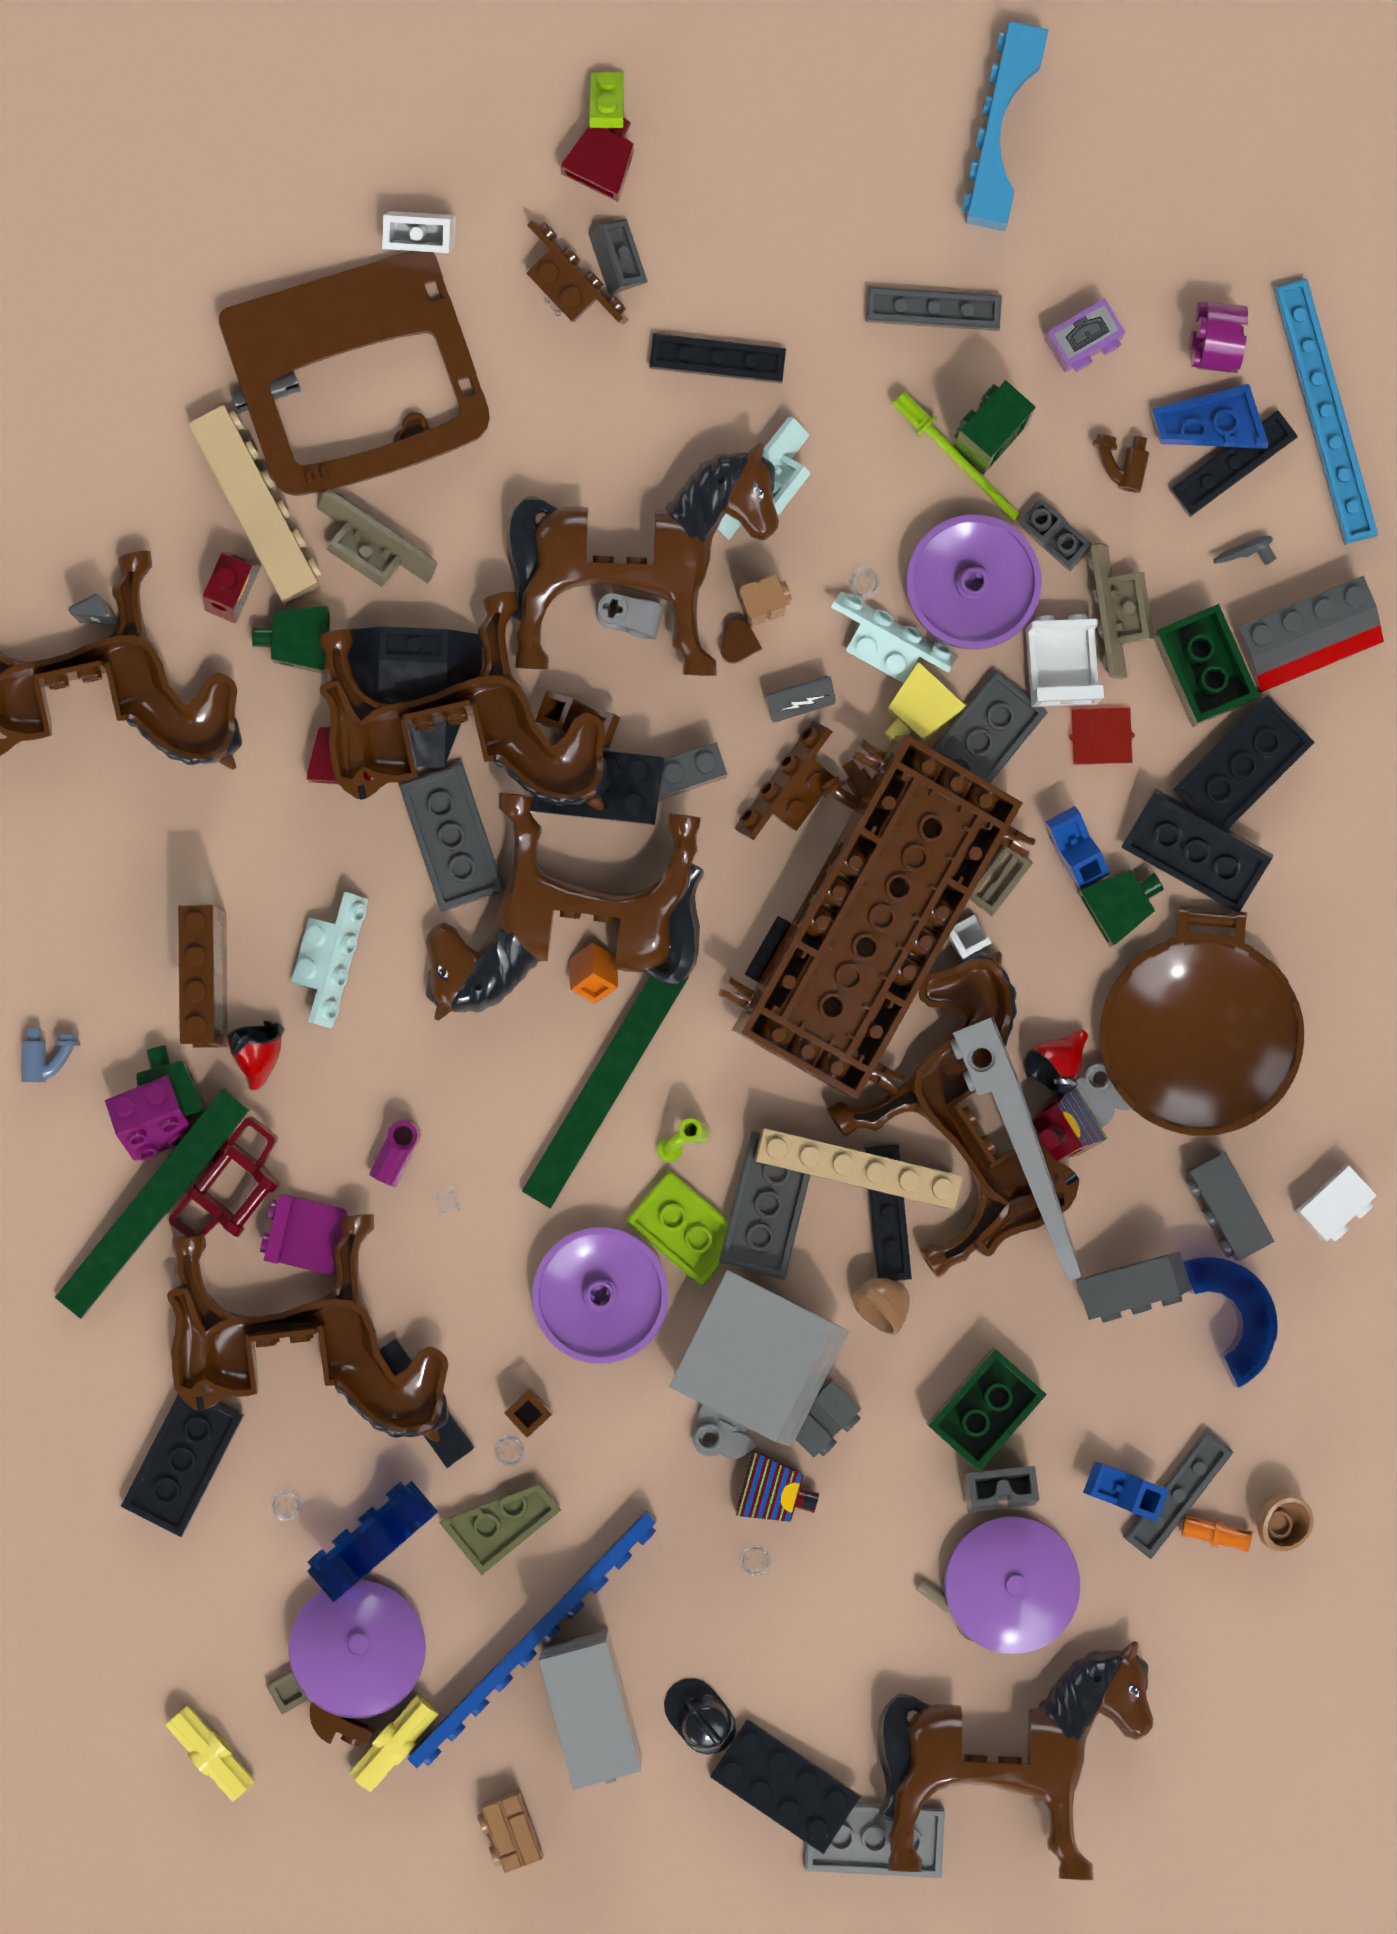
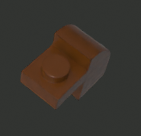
M546 690L535 722L562 735H566L576 717L583 713H590L597 716L603 722L605 727L603 747L609 749L620 716L585 705L572 697Z
M311 1702V1724L316 1734L322 1740L331 1744L336 1732L342 1734L341 1740L357 1747L361 1743L368 1745L374 1732V1727L353 1718L333 1715Z

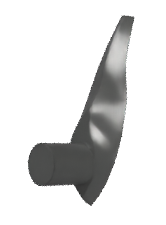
M1262 536L1233 547L1214 558L1213 562L1215 564L1223 563L1240 557H1249L1258 552L1266 566L1277 559L1269 546L1273 537Z

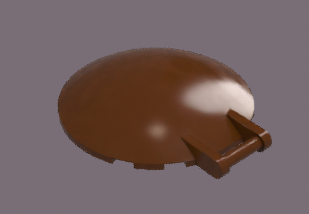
M1179 906L1176 937L1168 939L1166 942L1160 943L1149 950H1145L1131 961L1112 985L1105 1000L1100 1021V1048L1107 1074L1116 1091L1136 1113L1165 1130L1190 1136H1214L1244 1128L1262 1118L1279 1103L1292 1085L1298 1072L1303 1055L1305 1031L1301 1007L1288 979L1271 960L1254 950L1250 945L1244 943L1247 912L1237 911V914L1190 911L1189 907ZM1188 924L1235 928V936L1187 932Z

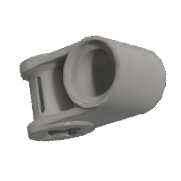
M610 593L600 599L597 608V618L607 628L624 631L645 639H656L663 605L650 600ZM610 604L617 605L616 610L621 612V614L616 613L614 618L607 617L608 611L603 608H609Z

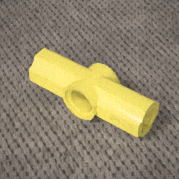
M417 1694L401 1711V1714L394 1722L391 1720L371 1743L373 1746L351 1769L349 1774L360 1786L371 1792L386 1777L394 1765L398 1766L417 1744L415 1741L435 1720L439 1713L427 1700Z
M189 1705L184 1707L165 1725L186 1748L192 1763L204 1775H209L232 1802L255 1783V1779L232 1755L233 1750L227 1741L215 1730L211 1731L202 1718Z

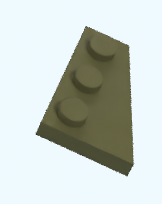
M539 1483L444 1519L439 1523L479 1573L483 1575L559 1513L561 1508Z

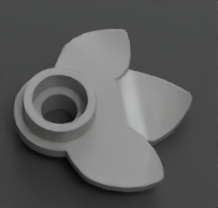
M1096 1061L1088 1065L1083 1077L1076 1080L1078 1092L1101 1128L1112 1119L1115 1108L1121 1110L1131 1109L1114 1088L1103 1061ZM1102 1071L1106 1074L1107 1079L1105 1083L1099 1085L1095 1081V1075Z
M705 1405L701 1406L699 1410L700 1425L693 1433V1444L699 1453L705 1456H715L720 1453L727 1458L737 1459L748 1455L755 1449V1443L744 1434L748 1429L747 1427L738 1423L734 1431L717 1422L721 1416L720 1413ZM709 1433L714 1434L716 1442L713 1445H706L704 1443L705 1435Z

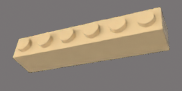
M222 405L189 422L190 429L284 605L319 588L320 585L316 578L322 576L313 557L306 560L301 548L305 547L306 544L298 529L296 528L291 531L285 519L291 516L282 499L275 502L270 492V489L275 486L266 469L259 472L254 462L259 456L250 440L246 442L242 440L238 431L244 427L236 412L228 413L225 406Z
M766 1128L761 1129L754 1162L954 1210L963 1176Z

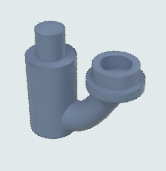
M27 1028V1041H22V1082H46L47 1079L56 1075L65 1064L73 1047L80 1046L78 1035L58 1034L55 1046H60V1049L53 1059L46 1063V1041H41V1028Z

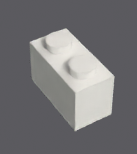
M389 211L383 215L382 249L450 253L455 249L456 215Z
M1343 1166L1298 1207L1295 1212L1321 1241L1332 1239L1335 1242L1348 1231L1349 1227L1346 1224L1355 1215L1360 1219L1373 1208L1374 1205L1371 1201L1377 1195L1350 1166Z

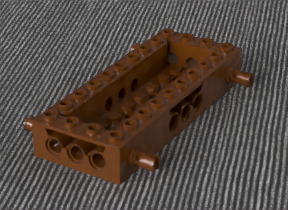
M909 735L895 736L886 753L866 742L863 738L858 742L857 745L870 756L860 752H853L851 758L857 759L876 772L754 990L729 976L725 982L736 990L737 994L723 989L719 991V996L744 1008L732 1031L846 1096L857 1100L869 1080L890 1091L892 1094H895L898 1088L890 1083L886 1077L888 1076L903 1082V1074L897 1073L879 1061L999 845L1002 844L1025 858L1030 852L1017 841L1028 845L1035 844L1034 838H1030L1011 826L1023 802ZM929 818L935 819L939 824V832L933 838H928L923 833V824ZM895 878H901L906 883L905 893L898 898L894 897L889 889L891 881ZM863 937H868L873 943V951L866 957L860 956L856 950L857 942ZM829 997H836L840 1002V1010L834 1016H827L823 1010V1004Z

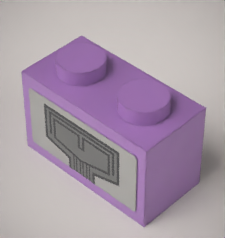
M1104 298L1048 331L1044 339L1064 372L1072 368L1075 372H1078L1093 362L1092 356L1101 351L1104 355H1107L1121 346L1120 340L1123 338L1125 331Z

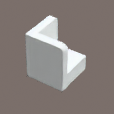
M975 915L956 924L948 937L960 961L992 943L991 939L986 937Z

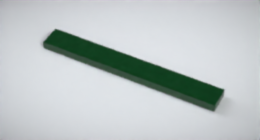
M663 962V964L658 967L666 968L668 964L666 962ZM650 976L524 1186L523 1193L548 1208H552L689 979V976L675 986H668Z
M226 1088L222 1089L54 1298L77 1317L83 1318L251 1109Z

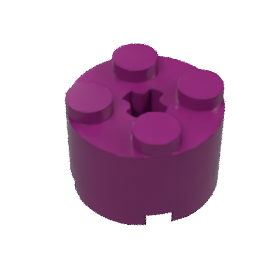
M1198 301L1195 313L1198 329L1191 332L1189 350L1193 351L1191 367L1238 373V369L1241 368L1246 347L1247 336H1244V326H1241V324L1248 325L1247 306Z

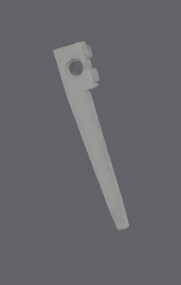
M994 1017L955 1031L953 1033L955 1039L950 1042L958 1060L963 1058L968 1069L963 1075L969 1090H976L978 1096L992 1092L1068 1281L1082 1277V1271L1018 1076ZM978 1048H985L990 1051L992 1061L989 1066L981 1067L975 1063L973 1056Z

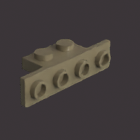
M330 489L322 493L317 509L343 526L330 541L327 551L381 587L385 585L400 565L427 584L430 582L437 562L426 551L417 549L408 543L399 533L391 531L377 522L371 514L363 512L349 503L343 495L335 493Z
M1093 544L1091 545V554H1089L1088 561L1090 570L1095 574L1096 587L1093 589V596L1101 615V620L1098 622V630L1105 643L1106 653L1103 654V664L1111 678L1123 679L1127 678L1123 644L1154 639L1144 572H1135L1113 577L1108 546Z

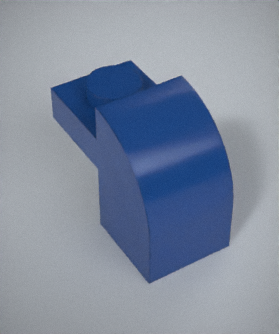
M1076 806L1046 821L1052 845L1067 872L1080 890L1110 874L1103 855L1089 836L1081 813Z
M1097 1461L1094 1462L1083 1493L1156 1522L1169 1492L1166 1488Z

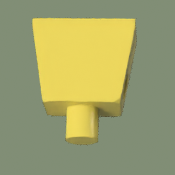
M919 662L887 709L896 720L885 730L884 734L893 742L895 736L909 735L911 733L918 741L922 742L960 714L966 705Z

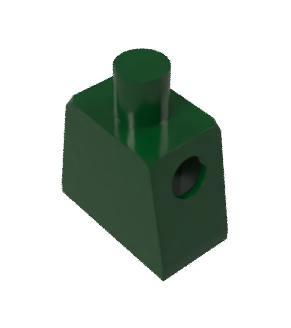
M318 606L273 612L272 627H253L252 646L271 648V660L273 663L327 674L325 670V653L320 645L319 636L329 632L330 609L328 606Z
M1130 870L1085 887L1077 893L1109 947H1112L1155 912L1149 899L1162 892L1164 888L1155 873L1138 882Z
M166 1045L146 1050L151 1069L136 1073L137 1087L168 1075L173 1083L181 1110L185 1116L189 1117L205 1112L207 1109L206 1103L186 1061L170 1063Z

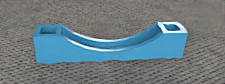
M1009 21L1007 31H1000L996 51L1002 52L1000 64L993 63L989 83L995 84L993 96L986 95L982 115L988 116L986 128H979L975 146L981 148L979 161H972L968 179L975 181L972 193H965L962 212L968 213L967 224L1000 231L1006 230L1014 190L1006 176L1001 159L1000 133L1002 119L1016 92L1029 78L1039 71L1049 29Z

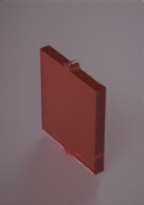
M1130 708L1071 710L1072 734L1069 736V740L1072 741L1073 765L1133 763L1132 739L1135 737V734L1131 732Z

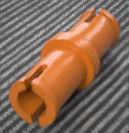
M1186 1515L1181 1536L1211 1542L1210 1546L1213 1547L1223 1545L1248 1553L1253 1531L1226 1526L1220 1520H1216L1214 1523Z

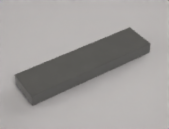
M868 287L866 322L999 331L1002 296Z
M1205 1431L1162 1486L1168 1489L1169 1492L1157 1522L1139 1516L1123 1538L1148 1558L1152 1559L1234 1452L1209 1432Z

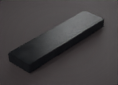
M653 334L650 369L782 384L786 348Z
M1279 410L1262 422L1268 440V448L1227 447L1170 490L1189 517L1200 511L1298 438Z
M899 1144L865 1147V1153L900 1161ZM869 1189L877 1278H887L894 1281L912 1279L904 1198Z
M396 1338L380 1349L381 1355L394 1376L406 1370L412 1362V1359ZM449 1411V1418L446 1424L438 1429L440 1441L434 1442L423 1435L446 1468L475 1448Z

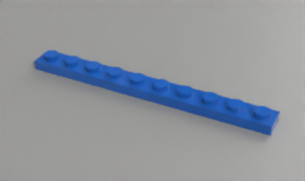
M647 1510L409 1754L407 1758L409 1762L416 1768L423 1762L429 1766L442 1752L438 1746L446 1738L452 1742L465 1729L466 1726L462 1722L471 1713L476 1717L490 1703L486 1697L494 1689L501 1692L511 1682L513 1677L509 1673L518 1664L524 1668L536 1656L537 1652L534 1648L542 1639L548 1643L561 1630L557 1624L566 1615L571 1619L582 1609L585 1604L581 1599L590 1590L596 1594L608 1582L609 1579L605 1575L613 1566L619 1570L633 1556L629 1550L637 1542L644 1545L653 1536L656 1530L652 1526L656 1523V1519Z

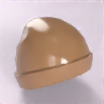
M887 1278L870 1279L862 1286H859L855 1292L854 1306L860 1316L882 1332L890 1335L898 1334L909 1311L910 1295L905 1286Z
M1279 1492L1270 1496L1261 1506L1257 1516V1530L1261 1542L1275 1551H1290L1299 1547L1309 1537L1314 1523L1310 1506L1303 1499L1288 1492Z

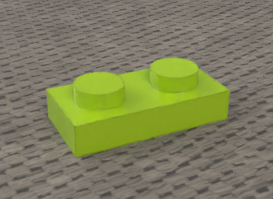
M591 72L590 128H623L624 72Z

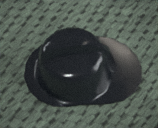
M694 1678L683 1679L670 1688L664 1702L665 1714L670 1724L687 1745L696 1752L705 1755L717 1754L726 1749L733 1741L736 1732L735 1719L716 1692L704 1681Z

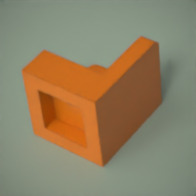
M593 942L570 958V990L596 1004L617 989L618 970H615L616 956Z

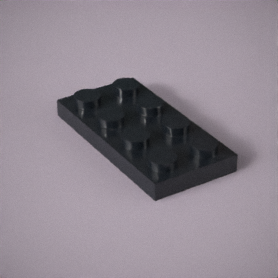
M1266 695L1171 791L1186 806L1229 829L1315 742Z
M603 751V758L607 763L611 781L609 787L600 796L604 805L603 810L599 811L587 803L557 806L549 801H543L533 796L531 811L655 825L665 758Z
M1156 788L1121 847L1235 912L1241 911L1273 859L1272 853Z
M178 1394L120 1507L182 1537L244 1414L219 1401L212 1407L197 1411L185 1403Z
M749 1719L746 1720L710 1778L822 1854L826 1852L862 1796Z

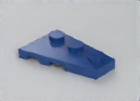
M1249 384L1152 409L1151 415L1161 444L1268 448V440Z

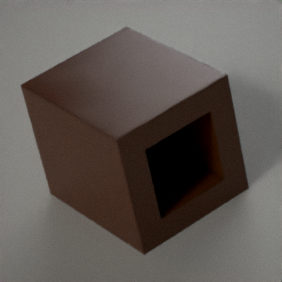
M529 1388L504 1414L528 1438L553 1412Z

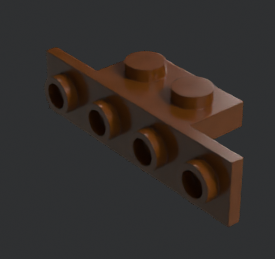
M532 220L527 224L550 250L526 274L571 322H575L596 300L602 304L618 323L625 324L629 320L623 314L626 307L614 295L608 298L600 288L604 284L590 270L585 273L577 265L581 260L568 246L562 249L555 242L558 235L548 224L543 222L539 225V223Z
M815 721L802 731L798 743L789 754L783 757L779 764V769L771 780L761 787L759 796L752 806L742 813L740 822L735 827L736 831L754 840L772 814L794 831L799 829L823 796L824 791L821 787L835 778V776L813 759L833 731Z

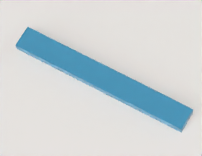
M1303 279L1277 286L1273 289L1344 545L1377 537L1376 524L1308 280Z

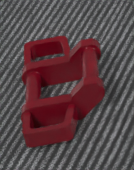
M249 1116L245 1118L230 1139H227L220 1147L222 1151L196 1184L192 1183L186 1191L187 1195L169 1217V1223L185 1236L201 1234L206 1236L220 1223L231 1235L239 1237L245 1230L243 1225L269 1192H274L279 1185V1182L264 1166L278 1141L276 1134L254 1117ZM248 1126L253 1127L267 1139V1145L259 1160H256L236 1144ZM232 1159L248 1171L258 1182V1185L235 1215L207 1192ZM192 1200L215 1217L200 1233L192 1230L180 1219V1215Z

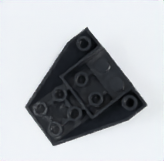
M406 627L350 629L352 630L354 641L349 650L348 659L353 677L366 695L380 702L396 704L434 695L453 685L473 679L480 675L482 671L483 645L478 634L450 629ZM448 721L435 724V729L419 733L415 732V728L409 729L417 767L445 768L461 724L449 725Z

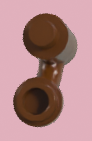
M1097 434L1096 440H1093L1092 445L1099 449L1103 466L1110 479L1121 490L1140 493L1149 458V452L1145 450L1147 438L1134 436L1132 447L1126 448L1123 467L1120 469L1111 452L1117 450V438L1110 435Z
M852 759L843 765L842 768L849 777L845 781L854 795L841 788L846 783L844 780L841 781L838 776L828 781L821 788L824 791L823 796L825 798L831 795L842 804L855 810L872 778L865 768L860 770Z

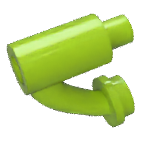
M694 1118L683 1120L678 1132L659 1142L657 1146L659 1157L665 1162H675L682 1155V1145L684 1143L703 1144L708 1141L711 1134L708 1124Z

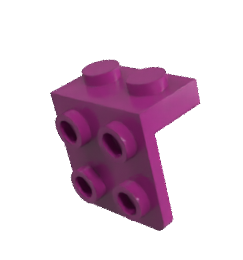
M168 1075L105 1100L115 1134L134 1161L148 1160L161 1151L171 1147L175 1148L192 1128V1125L181 1110L173 1083Z
M280 1194L278 1200H272L269 1209L268 1219L273 1220L270 1233L265 1232L262 1238L260 1252L265 1253L263 1261L286 1264L323 1274L333 1273L335 1262L331 1255V1248L343 1234L340 1228V1218L348 1216L347 1211L340 1207Z

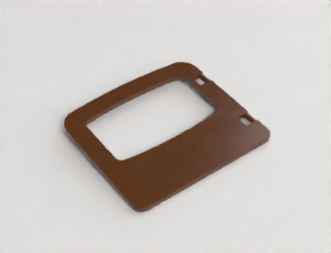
M405 252L227 307L219 315V327L268 470L276 487L286 494L303 496L387 475L477 441L487 430L490 420L489 408L434 252ZM436 282L441 296L440 299L430 301L425 287L426 284ZM425 333L434 336L460 409V413L456 418L414 436L354 455L307 465H300L295 461L270 390V384L274 380L316 362L376 343ZM469 378L475 395L464 398L458 381Z

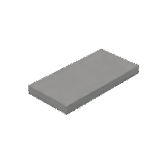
M857 1803L824 1854L806 1843L805 1871L941 1878L945 1809L941 1807H922L915 1822L913 1845L922 1859V1872L888 1870V1859L891 1853L888 1834L893 1822L881 1817L879 1814L882 1804Z

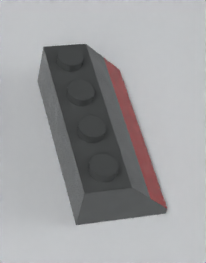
M1364 575L1244 624L1234 631L1259 693L1384 642L1377 606Z

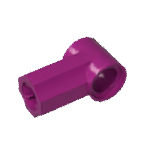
M406 1119L392 1124L369 1173L370 1176L392 1187L397 1186L415 1146L420 1141L421 1132L416 1123ZM400 1126L409 1127L413 1133L412 1141L407 1145L399 1143L396 1139V1130Z

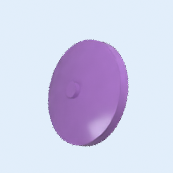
M980 514L953 517L931 529L915 548L906 576L909 604L922 627L939 641L952 647L966 650H981L995 647L1018 634L1035 612L1042 586L1040 565L1035 551L1027 539L1005 521Z
M587 1228L566 1236L557 1242L545 1255L534 1278L532 1290L533 1308L542 1332L561 1352L583 1362L597 1364L612 1363L636 1354L655 1337L667 1311L668 1284L658 1258L640 1239L625 1231L614 1228Z
M999 1517L975 1526L956 1544L945 1569L944 1595L950 1615L958 1628L969 1639L995 1652L1022 1654L1048 1645L1069 1625L1079 1601L1080 1576L1077 1563L1070 1548L1052 1529L1028 1518Z
M366 1580L339 1582L322 1589L309 1599L293 1623L288 1646L290 1668L303 1694L324 1711L346 1718H368L382 1714L398 1705L407 1697L417 1683L424 1665L426 1653L423 1627L412 1606L391 1588Z

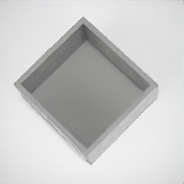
M727 1270L669 1387L720 1413L721 1416L717 1422L734 1431L739 1423L774 1442L792 1447L849 1330L745 1277Z
M609 1629L543 1646L539 1664L573 1790L604 1781L606 1784L613 1783L618 1777L640 1772L642 1752Z

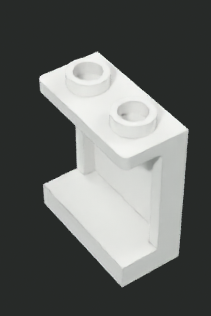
M1086 614L1070 615L1068 620H1055V616L1044 615L1035 617V621H1032L1025 628L1031 707L1097 705L1104 699L1103 685L1098 684L1095 628L1098 626L1097 619H1088Z

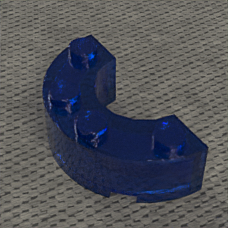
M1201 1256L1184 1259L1183 1262L1192 1288L1189 1291L1191 1294L1208 1291L1218 1293L1226 1298L1235 1309L1238 1320L1237 1334L1230 1347L1219 1354V1357L1232 1385L1239 1388L1258 1375L1270 1359L1278 1332L1277 1313L1272 1297L1259 1278L1242 1265L1215 1257Z
M400 1481L385 1494L389 1501L379 1510L372 1506L357 1519L361 1525L356 1530L350 1533L348 1529H345L331 1541L335 1546L332 1550L326 1553L321 1549L307 1561L311 1567L307 1572L333 1603L438 1513L436 1508L413 1481L406 1486Z

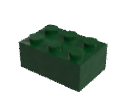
M1006 380L1000 387L993 384L981 398L982 401L978 405L980 407L976 412L971 409L964 416L956 430L957 433L954 435L957 439L954 447L983 475L1028 426L1036 409L1035 405Z
M1219 604L1158 629L1153 634L1154 641L1192 727L1253 702L1259 697Z
M992 1348L926 1424L980 1472L1047 1394L999 1351Z

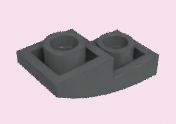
M1042 498L1018 522L1042 548L1069 571L1091 550L1092 543L1066 522V518Z

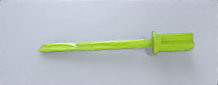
M905 391L892 403L918 431L916 434L918 437L925 431L1009 518L1015 521L1020 516L1018 511L932 425L937 419L936 416L932 418Z

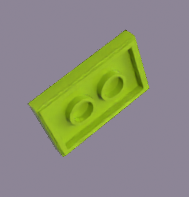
M669 1170L625 1222L703 1287L722 1265L718 1262L729 1221Z

